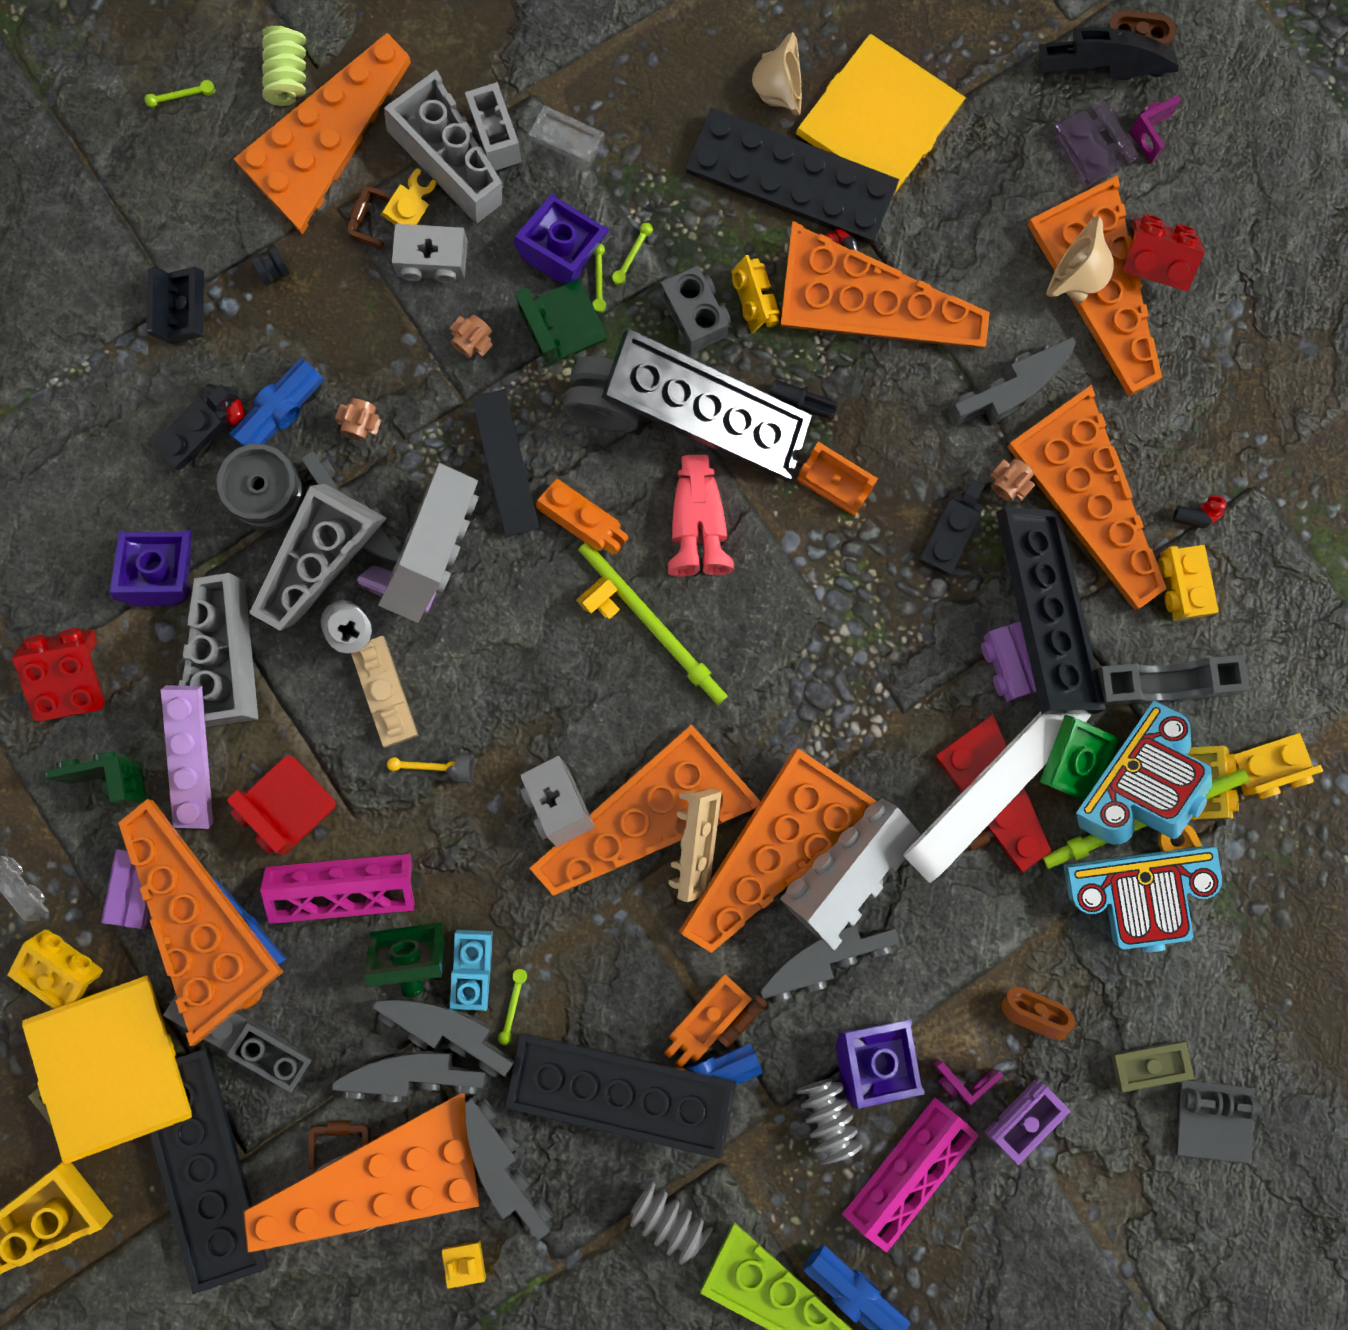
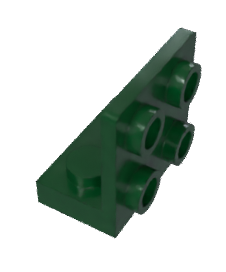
M580 279L534 298L528 287L515 292L518 309L546 367L607 340L606 331Z
M103 752L93 755V761L80 763L78 759L65 760L56 763L57 769L45 771L46 779L67 784H76L102 778L103 793L106 798H109L110 803L138 807L147 800L141 762L128 759V755L116 756V752Z

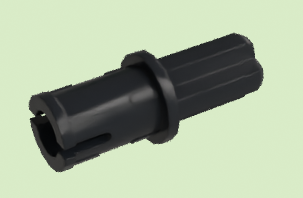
M779 379L774 380L769 393L770 396L801 411L804 410L829 420L834 418L838 409L836 401L809 392V387L805 386L803 389Z

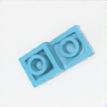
M456 930L454 937V964L451 973L450 1009L487 1011L493 931Z

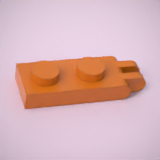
M557 478L536 502L535 508L597 551H601L604 548L611 554H616L621 549L620 545H624L628 540V535L619 529L621 524L617 519Z
M723 974L669 1035L668 1038L673 1043L664 1054L670 1058L680 1048L684 1053L675 1062L679 1068H682L690 1058L696 1063L752 998L726 974Z

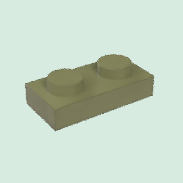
M1185 1041L1111 1054L1118 1091L1120 1092L1194 1079Z

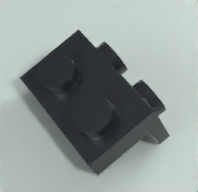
M195 266L170 273L157 267L149 268L147 333L170 344L203 337L204 271Z

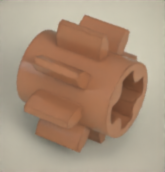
M471 315L469 319L459 316L449 328L454 336L450 343L467 358H471L473 354H479L483 357L493 345L490 342L491 338L488 337L492 333L491 328L475 315Z
M352 398L347 406L340 404L335 417L338 425L342 426L340 433L358 441H365L368 434L376 436L381 420L378 419L379 415L374 414L376 407L367 401Z
M1003 459L990 474V477L995 480L991 488L997 496L1007 502H1012L1015 497L1022 501L1035 486L1030 481L1034 473L1026 463L1019 459H1013L1010 463Z

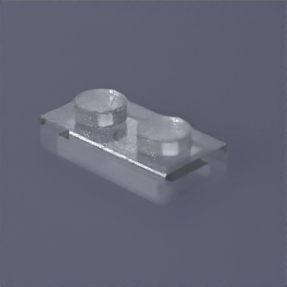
M544 105L529 132V137L533 142L591 167L605 140V133Z
M0 856L1 893L23 921L40 920L49 912L43 904L45 901L44 895L34 885L27 884L21 876L23 873L21 866L12 857Z

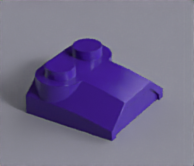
M551 194L517 233L514 246L521 258L531 266L558 282L570 283L580 277L582 267L608 234L609 228L600 225L556 198L554 194Z
M119 531L110 586V594L113 599L130 606H175L187 600L191 593V584L188 580L192 542L191 531Z
M907 1019L860 1029H847L839 1033L836 1042V1053L841 1081L844 1087L843 1091L852 1108L860 1109L925 1094L920 1081L911 1031V1020Z

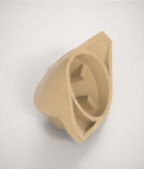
M792 32L786 36L775 50L762 54V59L754 69L752 82L756 92L766 104L785 107L794 115H800L802 101L801 72L797 38Z
M1099 216L1092 217L1065 252L1055 269L1046 292L1047 296L1055 297L1066 293L1080 304L1087 298L1088 293L1100 291L1110 281L1114 268L1113 257L1105 242L1103 221Z

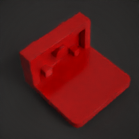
M1144 214L1143 218L1134 216L1131 223L1134 237L1122 264V272L1188 292L1205 254L1199 236L1195 235L1196 230L1182 224H1177L1175 228L1164 225L1161 218L1150 214Z
M70 628L60 632L57 636L46 638L43 634L33 635L24 639L13 655L12 661L34 720H51L98 711L103 708L105 699L90 657L92 650L98 642L94 629L81 631L80 628Z
M285 756L247 793L237 790L227 799V802L234 808L230 811L231 815L243 827L246 828L250 825L257 832L256 842L269 854L274 851L275 853L286 855L336 807L334 798L293 756Z

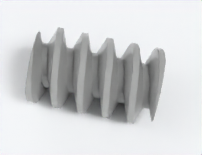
M334 601L322 613L320 623L323 634L330 646L335 650L343 653H354L364 648L369 642L372 633L370 621L361 608L352 601ZM350 621L353 627L351 629L345 628L341 632L339 625H347Z
M832 1079L814 1082L796 1090L797 1094H807L809 1096V1099L800 1105L801 1109H813L814 1112L805 1119V1122L818 1125V1128L810 1133V1138H822L823 1141L814 1148L815 1153H827V1157L819 1164H829L845 1160L862 1149L861 1141L850 1140L858 1133L856 1126L846 1125L853 1119L852 1112L840 1111L848 1104L847 1097L836 1096L844 1089L841 1082H831Z
M652 1181L631 1209L633 1216L630 1226L634 1228L643 1221L645 1226L642 1236L646 1237L653 1231L657 1232L654 1245L659 1246L667 1240L669 1245L666 1254L670 1256L679 1249L681 1255L678 1264L683 1265L689 1259H693L703 1247L713 1227H709L702 1232L704 1221L701 1218H696L689 1223L692 1212L688 1208L677 1214L680 1204L677 1199L665 1205L668 1195L665 1190H661L653 1196L656 1184Z

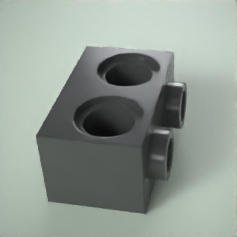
M699 266L661 282V297L690 354L726 338L729 323H731L724 304L718 305L713 295L716 293L710 276L708 274L703 276ZM691 289L696 291L698 296L686 298L681 293ZM700 319H709L714 325L709 328H702L696 322Z

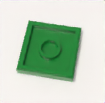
M1065 715L1040 783L1085 801L1110 765L1119 738L1080 719Z

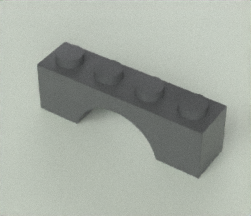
M1245 654L1209 657L1168 665L1146 666L1136 663L1102 666L1097 669L1105 707L1152 703L1153 701L1167 702L1227 697L1250 690Z

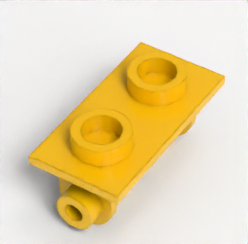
M745 255L731 271L732 282L742 304L743 316L748 322L751 333H755L764 323H766L767 327L779 324L781 313L774 294L762 295L761 291H768L771 288L765 265L760 263L759 259L750 260L749 255Z

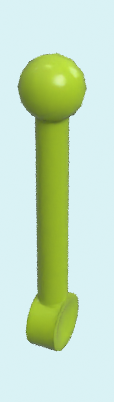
M204 80L200 86L157 96L147 94L144 97V102L149 107H155L158 102L203 93L206 96H210L215 92V87L211 81Z
M643 223L640 226V235L621 269L613 273L612 280L615 285L621 286L625 283V273L646 236H650L653 232V227L650 223Z
M602 244L593 253L595 255L596 299L593 301V307L598 314L606 310V303L602 295V255L605 253V247Z
M518 969L513 973L515 984L504 1028L498 1035V1042L501 1045H508L512 1041L511 1026L522 983L527 980V972L523 969Z

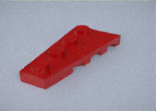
M994 715L989 716L934 756L960 793L1006 747ZM1023 788L986 827L995 835L993 836L1020 873L1026 871L1051 852L1026 790Z

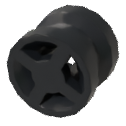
M274 243L269 245L267 250L261 254L255 252L249 255L266 287L271 285L273 280L279 276L285 278L291 275Z

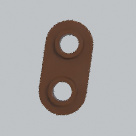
M1119 11L1111 18L1107 28L1126 30L1147 36L1166 46L1170 45L1176 34V26L1173 20L1164 14ZM1151 34H1156L1159 38H1154Z

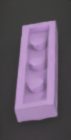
M166 685L161 689L173 827L209 829L213 824L202 686Z

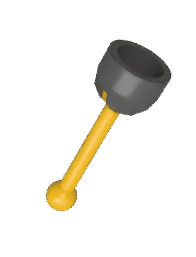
M470 754L455 755L447 764L405 762L393 757L388 760L387 767L393 772L398 771L400 768L447 771L448 776L452 780L459 783H471L474 776V756Z

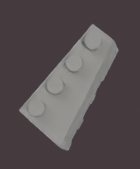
M437 70L384 107L387 132L476 224L502 205V182L482 147H479L475 141L471 128L460 115L456 102L442 84V78Z
M441 463L438 464L402 546L400 556L390 575V582L378 606L418 623L436 590L441 593L444 591L451 575L450 572L445 570L446 566H453L460 550V546L455 544L456 539H463L470 521L464 519L465 515L471 516L479 496L473 494L478 480Z
M327 484L310 486L249 614L280 631L295 625L387 518Z
M230 573L194 578L187 624L190 626L188 644H184L183 659H185L183 679L179 680L178 686H202L205 727L259 720L245 580Z
M881 798L865 810L864 816L853 827L842 832L838 842L828 852L818 856L814 860L812 867L801 878L794 880L788 886L786 893L780 900L809 931L835 951L842 942L838 935L847 924L849 926L856 924L862 916L858 909L867 898L877 897L884 888L882 885L885 874L897 871L905 860L903 854L921 834L897 806Z

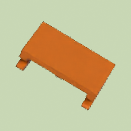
M820 442L814 447L810 458L804 463L796 481L854 517L878 480L875 476Z

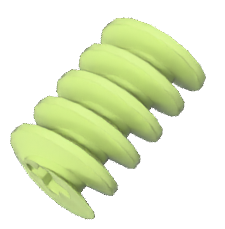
M269 26L262 29L264 36L262 39L264 48L262 52L264 61L262 64L264 74L262 77L264 87L262 95L265 101L273 105H293L296 102V98L303 97L306 94V88L302 85L306 82V75L302 72L306 69V62L303 60L306 56V50L302 47L306 44V37L298 31L283 26Z

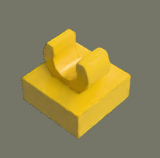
M601 577L576 599V602L584 611L592 613L598 609L608 619L620 610L609 598L617 591V588L606 578Z
M480 1240L443 1247L442 1257L447 1289L485 1282L486 1275Z

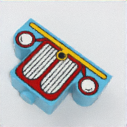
M1156 701L1152 702L1076 812L1079 828L1107 843L1115 845L1125 843L1132 837L1135 819L1172 839H1176L1180 836L1192 816L1199 817L1207 803V798L1205 797L1212 787V770L1209 765L1187 755L1192 745L1190 723L1185 716Z
M1211 845L1063 865L1071 903L1087 914L1100 913L1107 907L1113 943L1121 949L1143 947V952L1166 950L1165 944L1192 940L1193 930L1187 894L1199 899H1208L1214 897L1222 886L1217 847Z

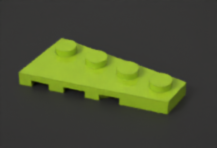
M733 1221L700 1289V1294L768 1330H852L850 1325Z

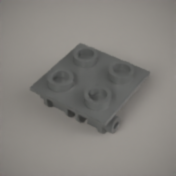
M1188 1080L1181 1081L1177 1155L1251 1164L1253 1119L1255 1116L1260 1117L1262 1114V1103L1255 1100V1088Z

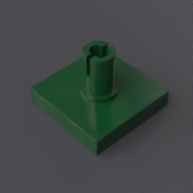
M443 922L370 932L364 971L366 987L400 983L404 997H416L423 992L422 980L442 977L445 939Z

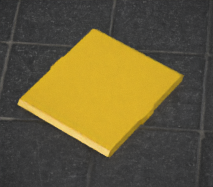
M870 34L843 70L837 73L834 79L830 81L826 92L800 124L795 134L814 147L898 178L899 183L894 193L895 195L922 158L924 159L928 152L932 150L937 137L961 107L966 97Z
M148 975L23 1020L22 1027L39 1082L37 1084L43 1104H46L59 1152L65 1164L192 1118V1111L175 1060L174 1045L170 1034H167L153 985Z

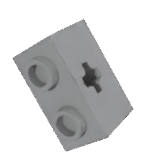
M498 82L465 92L469 113L480 145L494 170L521 163L519 142Z
M395 224L392 265L396 275L408 281L432 278L442 283H453L455 280H465L468 246L465 230L461 227Z
M560 756L520 775L525 788L520 790L528 808L534 807L538 818L534 820V824L543 840L548 838L556 847H559L595 828L572 774Z

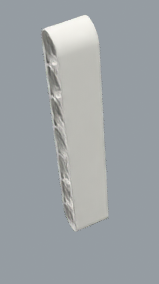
M1040 711L906 850L903 857L929 883L934 881L1047 763L1064 716L1069 715L1086 722L1091 714H1041Z

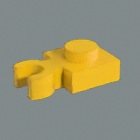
M418 168L408 178L409 189L400 184L380 214L394 225H417L429 206L421 198L429 195L434 190L436 181L432 179L427 187H421L417 183V177L421 173V170Z

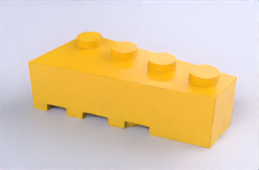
M62 1161L0 1209V1274L17 1266L25 1265L54 1249L62 1248L80 1237L101 1230L113 1217L72 1163L65 1164Z

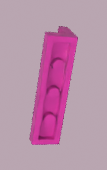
M410 854L265 867L260 889L269 924L414 911L415 906L411 886L412 861ZM403 889L404 899L390 900L383 894L387 890ZM352 893H361L368 899L363 903H354L347 899V897ZM323 896L332 902L328 906H317L310 902L313 897ZM288 900L295 904L292 909L276 910L274 901Z
M934 1098L842 1215L865 1237L887 1253L974 1143L979 1134L942 1102ZM960 1130L964 1131L957 1142L951 1145V1141ZM938 1162L937 1167L934 1169V1171L931 1174H928V1170L931 1168V1166L934 1163ZM914 1192V1196L912 1197V1199L908 1203L904 1204V1201L908 1197V1195ZM891 1222V1225L882 1237L878 1236V1233L886 1223Z

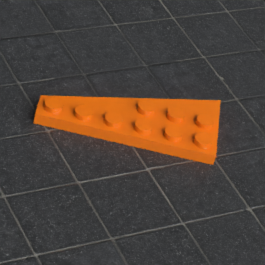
M388 33L383 35L234 158L237 166L302 235L309 226L307 222L316 209L319 210L325 200L324 195L334 181L338 180L363 140L362 135L370 122L373 123L379 114L378 109L387 95L392 94L411 63L409 55Z
M1117 175L1031 218L1027 226L1055 271L1067 249L1092 217L1099 216L1102 219L1105 242L1113 257L1114 268L1112 276L1103 289L1095 293H1088L1087 298L1082 303L1078 304L1071 297L1070 299L1128 397L1157 383L1162 378L1154 338L1150 336L1147 318L1149 315L1141 295V278L1121 270L1131 245L1132 237L1128 235L1125 222L1127 215L1124 203L1121 204L1118 190L1120 183Z
M792 221L780 327L979 349L986 347L990 312L953 295H947L932 288L930 284L921 280L917 281L902 274V271L859 251L848 249L833 242L831 238L822 234L818 235L803 228V225Z
M1090 385L1013 440L1007 448L1016 459L1023 461L1032 469L1034 473L1032 480L1053 507L1060 512V516L1134 611H1137L1167 588L1153 550L1147 544L1142 530L1144 525L1140 515L1136 514L1131 500L1133 498L1115 447L1111 446L1105 430L1106 423L1103 414H1099L1094 400L1095 393L1092 385Z
M691 724L590 814L595 825L594 829L559 847L554 846L529 869L549 892L555 896L680 842L684 835V829H686L687 820L680 819L677 816V812L688 809L689 806L687 800L679 798L680 793L691 790L700 792L710 788L721 791L718 825L756 809L760 800Z
M794 748L680 928L679 933L712 953L741 929L750 917L761 908L764 909L773 902V898L794 880L801 878L812 867L814 860L821 854L828 852L838 842L842 832L853 827L864 816L865 810L871 804L878 801L800 749Z
M147 799L118 822L131 864L135 865L141 887L139 889L143 901L147 902L152 918L150 923L167 976L171 977L177 996L175 1001L179 1014H183L188 1030L186 1036L189 1045L195 1046L280 976L283 970L155 802Z
M458 1093L416 1118L392 1129L343 1156L341 1159L244 1210L247 1252L479 1207L474 1161L466 1128L465 1094Z

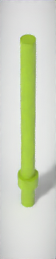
M586 543L581 545L578 551L602 578L611 581L617 588L616 593L689 673L687 678L696 687L700 686L717 706L720 705L728 695L710 677L712 672L703 662L699 664L597 550Z
M1242 768L1212 781V787L1205 798L1208 800L1249 782L1250 779L1246 770ZM1136 819L1134 820V832L1147 826ZM1092 834L1084 838L1078 836L1067 841L1068 845L1050 852L1042 859L1047 869H1050L1073 858L1076 861L1090 855L1089 851L1103 846L1107 842Z

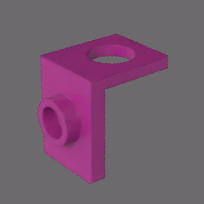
M1178 95L1161 104L1159 101H1156L1147 106L1130 130L1150 163L1156 161L1165 147L1153 126L1173 115L1181 102ZM1145 133L1151 138L1153 149L1148 146Z
M936 1058L931 1063L942 1076L938 1082L952 1098L958 1094L969 1105H972L1003 1077L1000 1071L991 1068L967 1090L943 1061Z

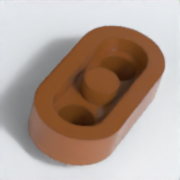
M1011 988L1001 1002V1009L1011 1022L1048 1038L1064 1040L1075 1027V1018L1067 1007L1025 988Z

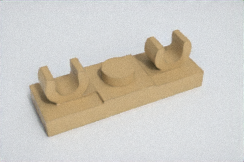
M380 636L369 640L364 648L358 652L351 653L382 745L384 748L419 735L385 637Z
M712 788L700 792L691 790L679 794V798L687 800L689 806L688 809L677 812V816L682 820H687L680 844L682 849L681 859L671 862V867L680 871V877L669 880V885L672 888L678 889L677 899L687 903L700 898L711 880L722 794L721 791Z

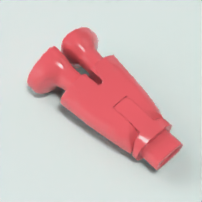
M682 456V469L678 471L679 480L675 492L672 521V541L680 544V550L669 560L667 564L668 574L676 577H685L699 572L700 560L697 544H704L702 564L705 574H729L734 571V561L721 549L720 542L727 539V529L720 493L714 479V470L709 466V456Z

